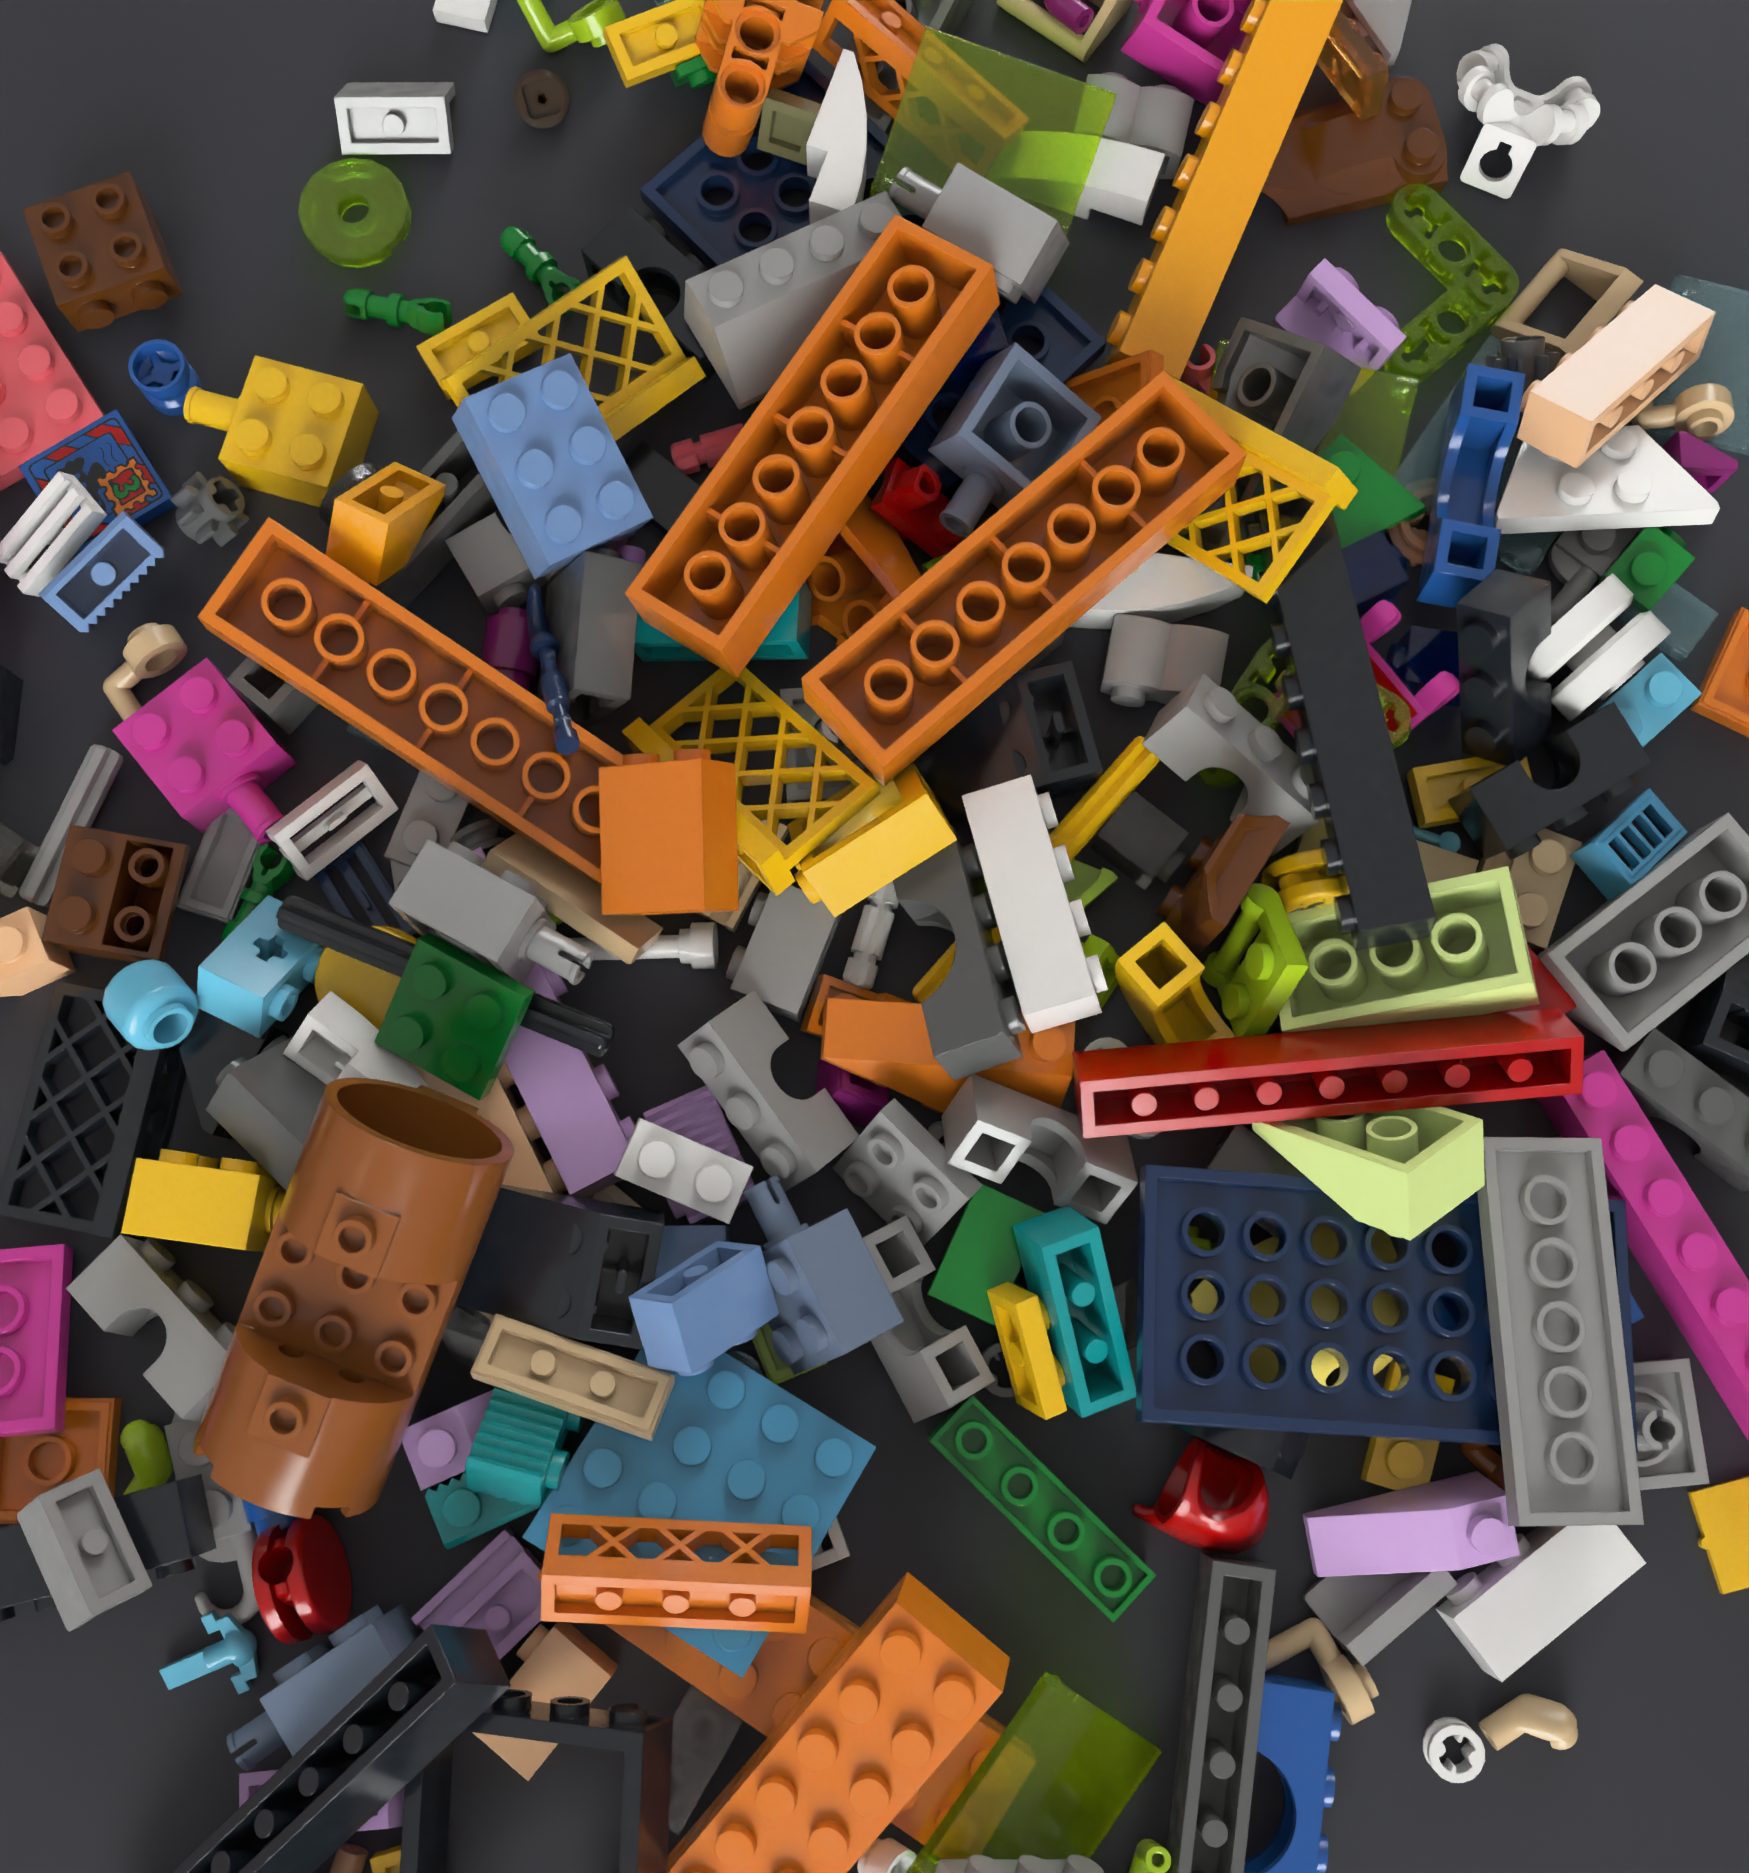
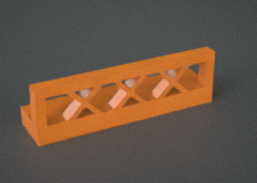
M831 0L821 20L812 48L836 68L843 49L831 39V36L840 21L853 32L857 52L854 54L862 79L864 93L950 169L953 170L957 162L986 178L1001 152L1020 137L1030 119L895 0ZM876 61H886L895 69L899 89L889 90L879 81L875 66ZM927 97L937 106L941 125L930 126L920 117L916 98ZM969 134L986 149L977 166L961 153L958 135Z
M551 1513L541 1574V1621L806 1633L812 1588V1526ZM562 1538L590 1539L599 1547L587 1556L560 1554ZM638 1542H656L665 1552L654 1559L636 1558L627 1549ZM703 1545H721L731 1555L721 1562H706L693 1552ZM769 1548L797 1549V1566L770 1565L759 1555Z

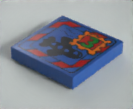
M117 409L18 466L37 497L58 471L74 475L107 514L104 520L74 554V557L91 543L122 511H125L142 527L176 507L171 502L173 495L126 420ZM80 505L70 516V518L65 522L62 528H65L68 525V523L73 519V517L78 513V511L81 509Z

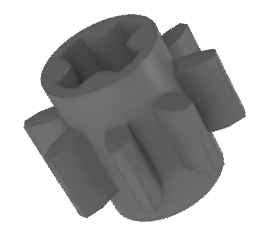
M1544 336L1508 337L1501 339L1500 352H1497V355L1486 356V366L1526 374L1523 389L1524 395L1532 382L1537 379L1542 381L1555 370L1559 363L1560 352H1551V349H1545Z
M196 472L182 485L183 488L171 498V502L178 506L176 510L178 526L184 534L199 544L213 537L216 543L222 547L237 536L238 529L249 521V517L243 513L245 500L240 489L221 475L207 482L202 473Z

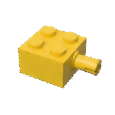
M256 355L238 399L205 391L200 387L194 386L188 391L183 407L184 418L188 423L200 424L227 432L218 459L239 486L332 511L335 498L353 488L356 484L380 414L363 383Z
M161 1149L159 1161L136 1158L121 1233L264 1252L286 1190L258 1162L222 1157L220 1169H217L219 1160L217 1158Z

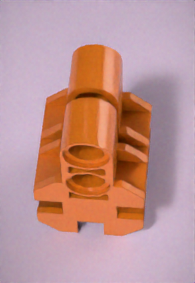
M705 0L694 42L709 71L717 73L702 129L705 144L712 152L729 158L744 152L751 141L766 96L771 87L781 90L799 81L819 31L824 11H821L824 0Z

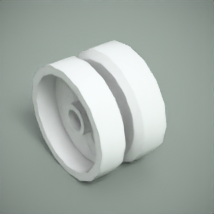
M1613 573L1551 627V634L1535 649L1527 667L1526 677L1542 682L1549 679L1564 664L1573 671L1551 693V703L1569 722L1596 699L1600 698L1603 701L1645 664L1642 659L1671 633L1651 611L1639 613L1618 632L1609 625L1631 605L1634 595Z

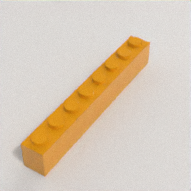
M1343 0L1251 1L1239 27V30L1246 33L1240 50L1238 51L1233 48L1230 51L1217 78V82L1224 85L1217 103L1210 101L1207 104L1196 126L1195 134L1202 138L1195 155L1193 156L1188 153L1185 156L1173 180L1172 186L1179 189L1172 208L1164 206L1151 231L1150 238L1157 241L1149 260L1146 258L1141 259L1130 280L1128 290L1135 294L1128 311L1120 310L1108 331L1106 342L1113 346L1106 363H1114L1153 349L1164 356L1163 370L1175 379H1181Z

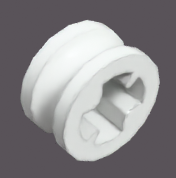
M1443 1717L1435 1720L1426 1729L1423 1737V1753L1426 1761L1441 1778L1451 1783H1464L1473 1780L1481 1772L1485 1763V1748L1481 1738L1466 1722L1455 1717ZM1449 1736H1453L1459 1743L1462 1742L1463 1737H1466L1468 1741L1461 1748L1465 1759L1457 1765H1454L1448 1757L1444 1764L1439 1760V1757L1443 1756L1446 1752L1442 1741Z

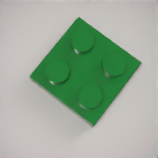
M428 932L417 939L374 1042L480 1101L490 1093L535 991Z

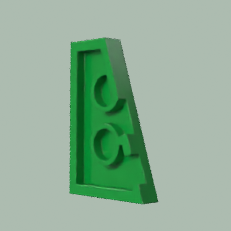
M1342 433L1319 455V457L1339 467L1358 489V492L1345 511L1336 506L1332 510L1343 553L1356 546L1359 548L1375 540L1379 534L1403 521L1407 523L1424 514L1426 505ZM1250 553L1244 554L1245 565L1253 566L1252 579L1257 581V572L1264 571L1261 555L1251 556Z

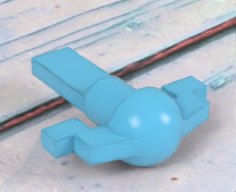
M214 1609L203 1614L201 1620L208 1634L220 1630L224 1639L163 1665L159 1669L168 1690L233 1663L239 1667L240 1671L234 1673L230 1679L239 1695L251 1689L253 1685L250 1680L257 1677L260 1673L256 1652L257 1640L254 1634L244 1628L231 1613L218 1617Z

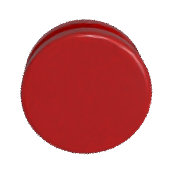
M312 1514L311 1519L297 1518L291 1523L290 1527L282 1530L279 1524L264 1529L259 1534L253 1549L252 1581L260 1613L271 1633L285 1644H295L310 1639L314 1633L325 1635L343 1627L348 1620L351 1610L352 1582L344 1547L333 1526L324 1517Z

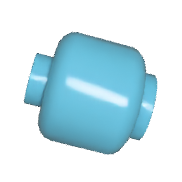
M155 959L137 961L124 967L113 976L107 985L102 1001L106 1016L121 1035L135 1048L148 1051L169 1048L180 1043L191 1031L199 1009L196 994L179 974L166 962Z

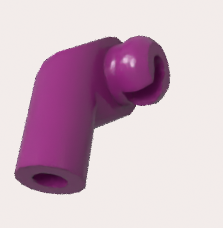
M1042 0L1049 13L1075 34L1085 32L1093 21V9L1081 0Z

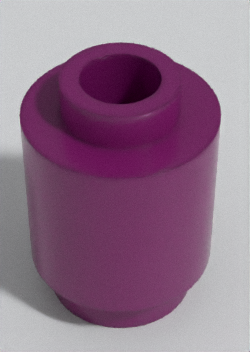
M504 607L499 610V614L487 617L481 660L530 692V685L537 681L540 660L535 659L531 655L529 646L531 640L528 635L525 609Z

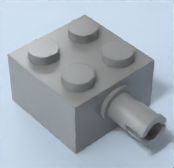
M959 162L954 167L943 189L913 172L908 166L902 168L896 177L902 181L904 186L915 191V193H911L893 182L889 191V197L893 203L899 204L924 219L922 227L925 230L994 266L998 295L1014 304H1017L1021 296L1035 304L1070 244L1058 220Z
M429 839L426 841L388 903L417 933L423 936L429 932L521 984L524 983L535 963L562 976L573 985H577L583 979L585 973L580 971L581 967L565 958H569L589 969L594 958V950L584 947L555 931L557 926L545 911L548 904L535 895L537 888L533 884L508 870H505L501 877L496 876L482 866L484 862L482 857L457 842L452 841L446 849Z

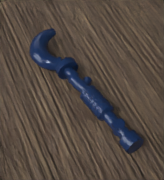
M532 584L529 587L526 604L527 629L531 640L529 644L531 655L541 662L543 676L540 682L547 711L553 714L555 729L553 739L556 750L561 754L568 755L579 749L580 742L577 731L572 727L571 717L567 712L571 705L564 676L558 672L556 666V656L560 652L559 641L555 635L549 633L540 588L537 584Z

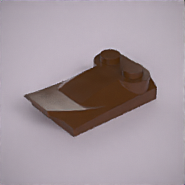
M1398 76L1388 80L1380 88L1379 93L1295 113L1261 190L1262 193L1272 198L1280 206L1285 225H1294L1442 192L1448 181L1447 145L1427 87L1418 79L1409 76Z
M1241 814L1236 815L1226 833L1220 832L1215 841L1206 836L1203 837L1186 864L1187 867L1195 871L1184 889L1174 884L1156 911V914L1165 919V923L1196 958L1226 927L1290 824L1289 822L1277 815L1253 816Z

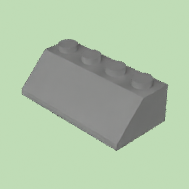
M886 191L685 280L684 319L739 410L766 396L893 216L896 214L902 217Z
M1729 812L1699 828L1662 857L1631 888L1607 900L1537 955L1577 1006L1565 1014L1620 1051H1625L1749 953V836Z

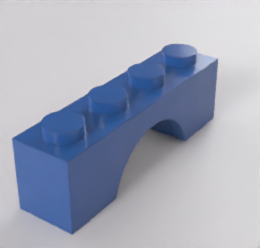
M1468 363L1450 398L1416 601L1457 609L1456 603L1495 571L1501 529L1495 528L1494 522L1496 498L1505 459L1518 426L1526 376L1524 373Z
M1265 1673L1257 1751L1270 1759L1278 1772L1283 1790V1809L1279 1825L1271 1840L1258 1853L1245 1859L1244 1873L1326 1872L1328 1839L1326 1834L1321 1833L1323 1807L1331 1808L1334 1800L1335 1773L1332 1767H1328L1330 1741L1337 1742L1340 1736L1342 1710L1340 1703L1334 1701L1335 1693L1321 1681Z

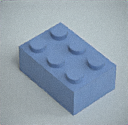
M571 353L465 397L454 413L452 420L535 580L572 563L584 551L604 548L635 534L653 518Z

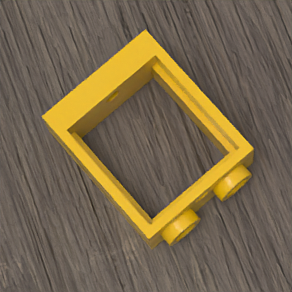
M914 762L886 786H883L871 772H868L867 775L877 783L881 794L795 865L798 870L794 874L806 897L812 904L822 900L834 918L957 840L935 794ZM851 783L825 801L842 800L856 786ZM797 818L787 824L792 841L806 830L808 818Z

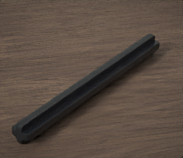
M297 896L286 897L276 915L280 929L399 977H402L415 946L414 943ZM534 993L520 1024L522 1027L596 1057H603L607 1053L615 1033V1027L612 1023L538 993Z

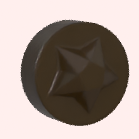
M538 69L526 73L518 81L514 91V103L518 114L526 123L536 128H550L560 123L566 116L570 105V95L566 84L557 74L549 70Z

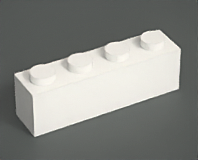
M1030 774L962 795L1022 1014L1031 1034L1102 1013L1097 993L1106 991L1108 988L1098 955L1086 957L1080 937L1090 935L1091 931L1081 899L1069 902L1064 883L1075 880L1065 845L1055 848L1052 845L1048 829L1058 827L1059 824L1049 792L1037 795Z

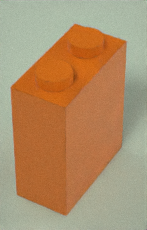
M679 749L673 751L674 761L660 762V755L627 754L623 755L622 766L599 768L602 915L640 916L739 911L735 763L711 760V750Z

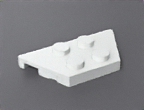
M1639 425L1623 426L1577 469L1555 457L1542 453L1539 449L1523 441L1494 522L1495 528L1501 529V534L1704 525L1713 523L1720 507L1718 502Z

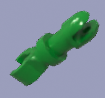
M510 226L502 231L500 244L503 250L514 261L523 264L526 268L525 275L533 284L542 286L545 298L550 305L564 296L565 291L561 286L567 287L572 291L582 284L576 278L567 276L558 270L557 260L549 252H541L535 246L536 241L523 228ZM570 310L565 312L569 314H575L574 311Z
M352 288L343 295V301L347 303L344 307L346 314L356 319L367 321L371 320L372 317L385 319L389 326L402 328L405 323H408L414 329L429 335H437L444 331V323H453L451 303L444 299L424 298L408 301L405 294L392 292L389 297L375 295L373 290Z
M269 843L263 844L255 855L253 861L254 871L252 874L253 883L250 889L243 887L239 896L243 903L234 921L228 920L222 932L221 942L268 895L272 897L274 892L278 891L284 883H287L295 873L292 863L283 855L280 864L276 868L271 869L272 860L279 853Z

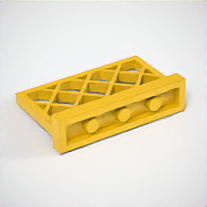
M623 256L440 381L456 406L459 407L462 400L470 396L462 382L477 372L499 377L498 383L522 374L512 371L515 348L522 341L544 346L541 365L554 360L555 350L582 356L580 373L588 389L593 360L619 366L614 392L608 396L590 392L616 441L706 377L695 356L686 358L628 257ZM617 276H619L630 295L627 317L602 310L605 285ZM591 295L590 306L579 303ZM568 310L588 315L583 347L557 340L561 315ZM639 313L642 315L645 322L639 320ZM600 319L625 326L620 357L595 350ZM547 325L546 336L534 334ZM637 330L653 334L665 354L652 365L632 361ZM502 356L501 368L489 365ZM630 370L640 372L629 380Z
M1170 376L1247 454L1237 479L1257 472L1263 475L1265 494L1237 503L1236 488L1233 485L1224 493L1226 507L1197 516L1168 541L1167 544L1267 604L1333 508L1336 506L1345 511L1358 492V489L1339 467ZM1275 482L1285 488L1276 490ZM1301 497L1313 503L1300 523L1281 528L1279 504ZM1267 508L1270 532L1242 540L1239 517ZM1227 521L1230 544L1205 551L1202 546L1201 529ZM1189 533L1190 541L1180 535ZM1271 546L1273 562L1260 581L1257 582L1246 575L1244 554ZM1232 558L1233 567L1225 563L1224 560Z
M721 668L718 669L650 726L638 717L621 731L634 754L660 755V762L674 761L673 751L679 749L711 750V754L736 752L734 763L738 859L776 896L795 882L790 871L791 868L881 794L877 783L746 668L743 669L738 678ZM735 681H738L745 688L743 703L717 705L718 695ZM777 716L780 719L778 734L751 736L753 718ZM741 719L738 737L712 738L714 720ZM702 721L699 739L675 741L670 736L685 722ZM813 748L816 751L814 767L786 768L788 749ZM776 750L773 769L746 771L748 752ZM826 761H828L831 764V766H826ZM849 780L856 786L842 800L822 801L825 781ZM812 782L810 802L781 804L784 784ZM771 785L769 804L744 806L741 803L743 786ZM808 818L806 830L788 845L777 837L779 819ZM760 820H767L766 826Z

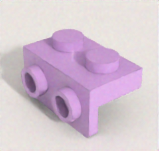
M1326 258L1309 273L1297 295L1273 320L1276 328L1326 344L1362 368L1348 396H1353L1391 358L1407 337L1399 330L1396 318L1388 310L1380 306L1375 307L1359 291L1358 284L1353 276L1340 267L1335 268Z

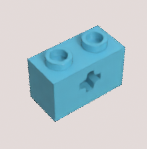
M269 895L198 966L197 1002L199 1009L257 1038H260L276 1020L284 1021L293 1011L299 994L309 983L315 985V971L319 964V958L326 948L280 929L276 915L283 902Z

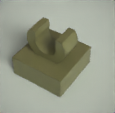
M771 87L762 109L757 149L807 166L806 144L822 104Z

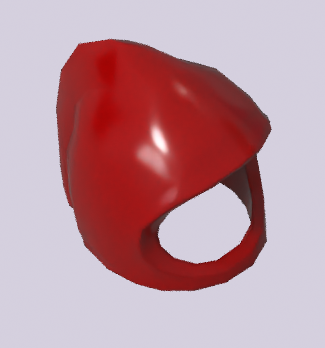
M1194 1437L1167 1478L1156 1504L1152 1507L1139 1503L1132 1506V1514L1183 1543L1209 1552L1237 1554L1250 1549L1262 1539L1269 1522V1490L1259 1465L1247 1459L1222 1452L1205 1440Z

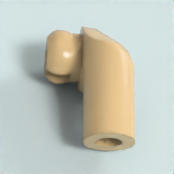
M1530 1693L1518 1695L1478 1722L1483 1734L1497 1751L1524 1733L1550 1741L1551 1747L1557 1750L1571 1748L1578 1739L1577 1719L1570 1709L1562 1703Z

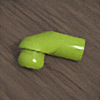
M146 1420L130 1422L122 1430L120 1443L125 1449L135 1475L124 1494L165 1484L174 1469L165 1434L160 1427L150 1424Z

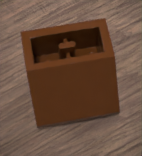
M70 824L41 940L71 953L123 962L151 959L163 962L190 847L186 844Z

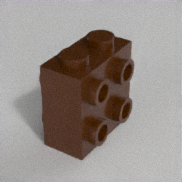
M130 171L22 209L55 303L78 332L106 327L114 319L139 310L159 308L167 300L183 295L150 202Z

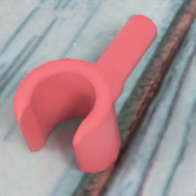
M1202 344L1200 351L1202 365H1194L1188 360L1181 380L1188 386L1198 388L1199 392L1217 401L1218 393L1212 389L1214 382L1212 375L1216 354L1210 345Z

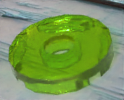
M347 158L326 165L310 178L300 196L298 215L303 232L308 242L316 251L325 255L329 261L339 266L362 268L384 261L393 254L391 249L398 244L400 239L403 243L409 233L412 211L402 183L389 168L370 159ZM361 204L369 207L366 217L361 221L351 223L342 220L344 212L350 206Z

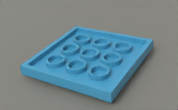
M642 1347L634 1361L648 1366ZM725 1352L714 1359V1365L710 1369L697 1375L681 1376L676 1371L655 1368L675 1375V1384L653 1441L595 1422L567 1465L559 1490L552 1489L524 1533L523 1538L545 1552L551 1513L812 1526L813 1558L875 1451L876 1446ZM562 1538L560 1554L587 1556L599 1547L590 1539ZM638 1542L627 1549L636 1558L654 1559L665 1552L656 1542ZM703 1545L693 1552L706 1562H721L731 1555L721 1545ZM769 1548L759 1555L770 1565L797 1566V1549ZM663 1627L742 1678L769 1634L768 1631Z

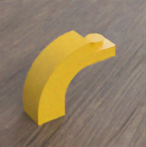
M1165 921L1117 959L1115 975L1130 1008L1155 1044L1235 1037V1034L1216 1012L1202 988L1200 976L1205 967Z

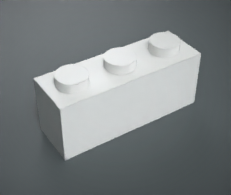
M1617 1525L1537 1526L1525 1537L1521 1533L1516 1534L1519 1556L1495 1561L1478 1575L1475 1572L1463 1575L1456 1580L1458 1585L1445 1595L1448 1599L1436 1610L1479 1667L1487 1674L1503 1682L1646 1564Z

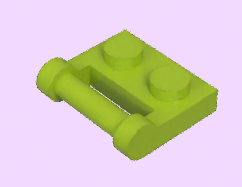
M1256 883L1251 885L1240 903L1242 909L1240 915L1219 951L1209 954L1203 965L1205 969L1201 974L1209 985L1217 988L1222 1000L1223 1013L1229 1019L1235 1037L1265 1035L1309 967L1280 896L1271 887ZM1260 928L1261 931L1259 935L1257 936L1254 943L1250 945V943L1252 942L1253 938L1255 937L1256 933ZM1247 950L1244 960L1242 961L1241 965H1239L1241 958Z

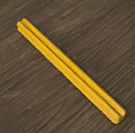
M1136 737L1064 817L1059 826L1049 834L1053 848L1065 845L1070 862L1159 762L1160 759L1142 745L1144 737ZM995 927L991 929L994 945L1002 940L999 928ZM956 941L913 988L912 994L919 1004L932 995L946 979L954 961Z

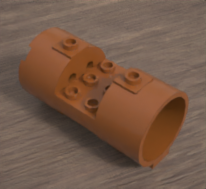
M343 1078L334 1080L326 1085L193 1442L194 1454L205 1455L214 1465L210 1477L230 1493L267 1510L311 1519L315 1507H341L340 1511L343 1515L351 1517L367 1511L379 1500L514 1155V1147L510 1139L498 1127L478 1115L479 1108L424 1085L414 1088L399 1083L369 1078Z

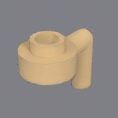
M1713 383L1699 384L1681 392L1672 404L1653 406L1652 400L1631 419L1633 426L1639 425L1643 430L1674 427L1675 431H1685L1702 441L1709 440L1724 432L1732 424L1735 417L1732 395L1722 385Z
M147 623L136 628L128 636V643L123 650V657L126 662L103 682L104 693L123 721L142 707L131 691V688L142 679L153 678L168 672L186 656L188 651L187 645L174 626Z
M1315 1617L1308 1618L1269 1639L1265 1671L1310 1648L1319 1664L1327 1687L1335 1693L1334 1700L1340 1703L1342 1713L1347 1721L1354 1725L1375 1713L1371 1699L1379 1696V1693L1365 1666H1361L1356 1661L1350 1664L1347 1658L1340 1653L1328 1629L1320 1619Z

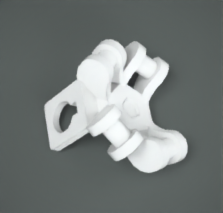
M1495 43L1466 54L1458 65L1457 84L1459 86V101L1469 111L1477 112V118L1483 124L1460 179L1466 184L1508 199L1516 188L1536 147L1549 145L1550 143L1555 145H1572L1579 141L1586 130L1592 127L1598 119L1600 104L1592 94L1587 80L1581 76L1567 78L1555 89L1540 96L1515 87L1509 72V54L1502 45ZM1500 141L1511 145L1509 156L1512 159L1513 166L1510 172L1500 178H1491L1485 175L1480 166V160L1483 155L1491 150H1496Z

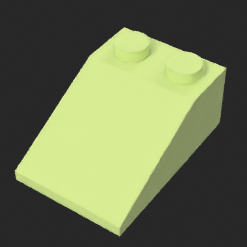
M1438 1106L1252 1123V1130L1354 1219L1381 1229L1394 1237L1405 1238L1411 1241L1485 1186L1483 1119Z

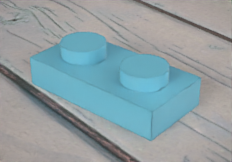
M1660 653L1597 710L1615 702L1641 746L1644 747L1702 693Z

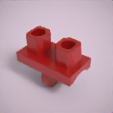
M899 457L890 460L884 468V482L879 492L873 498L870 507L894 526L902 541L909 538L933 559L946 555L965 538L947 530L939 520L942 510H945L950 502L949 499L940 493L942 485L939 475L926 464L911 468Z

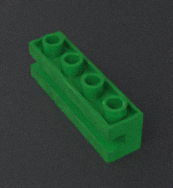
M973 1395L959 1402L927 1436L928 1440L1113 1623L1155 1578L1156 1574Z

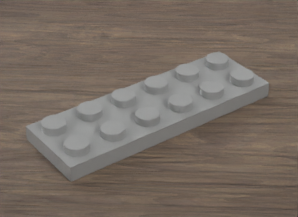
M1483 1137L1485 1186L1479 1189L1477 1194L1508 1526L1644 1525L1601 1138Z

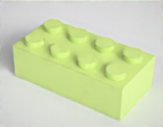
M1506 866L1427 883L1436 916L1429 938L1355 951L1351 931L1341 933L1339 930L1334 903L1287 913L1309 967L1279 1013L1282 1032L1483 1015L1540 1004L1517 894L1509 867Z

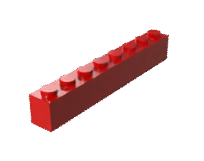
M1560 1008L1072 1052L1075 1108L1083 1138L1583 1093L1584 1035Z

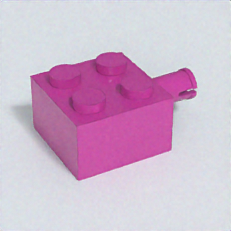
M1132 0L1138 4L1136 10L1140 13L1120 51L1207 106L1210 101L1217 103L1224 87L1223 84L1217 82L1218 75L1230 51L1233 48L1238 51L1240 50L1246 33L1239 30V27L1252 0Z
M206 657L112 731L184 820L205 834L207 827L212 821L225 813L229 808H232L254 834L256 841L260 844H265L272 841L265 831L285 815L278 810L264 792V789L296 765L297 762L240 692L226 680L227 677Z

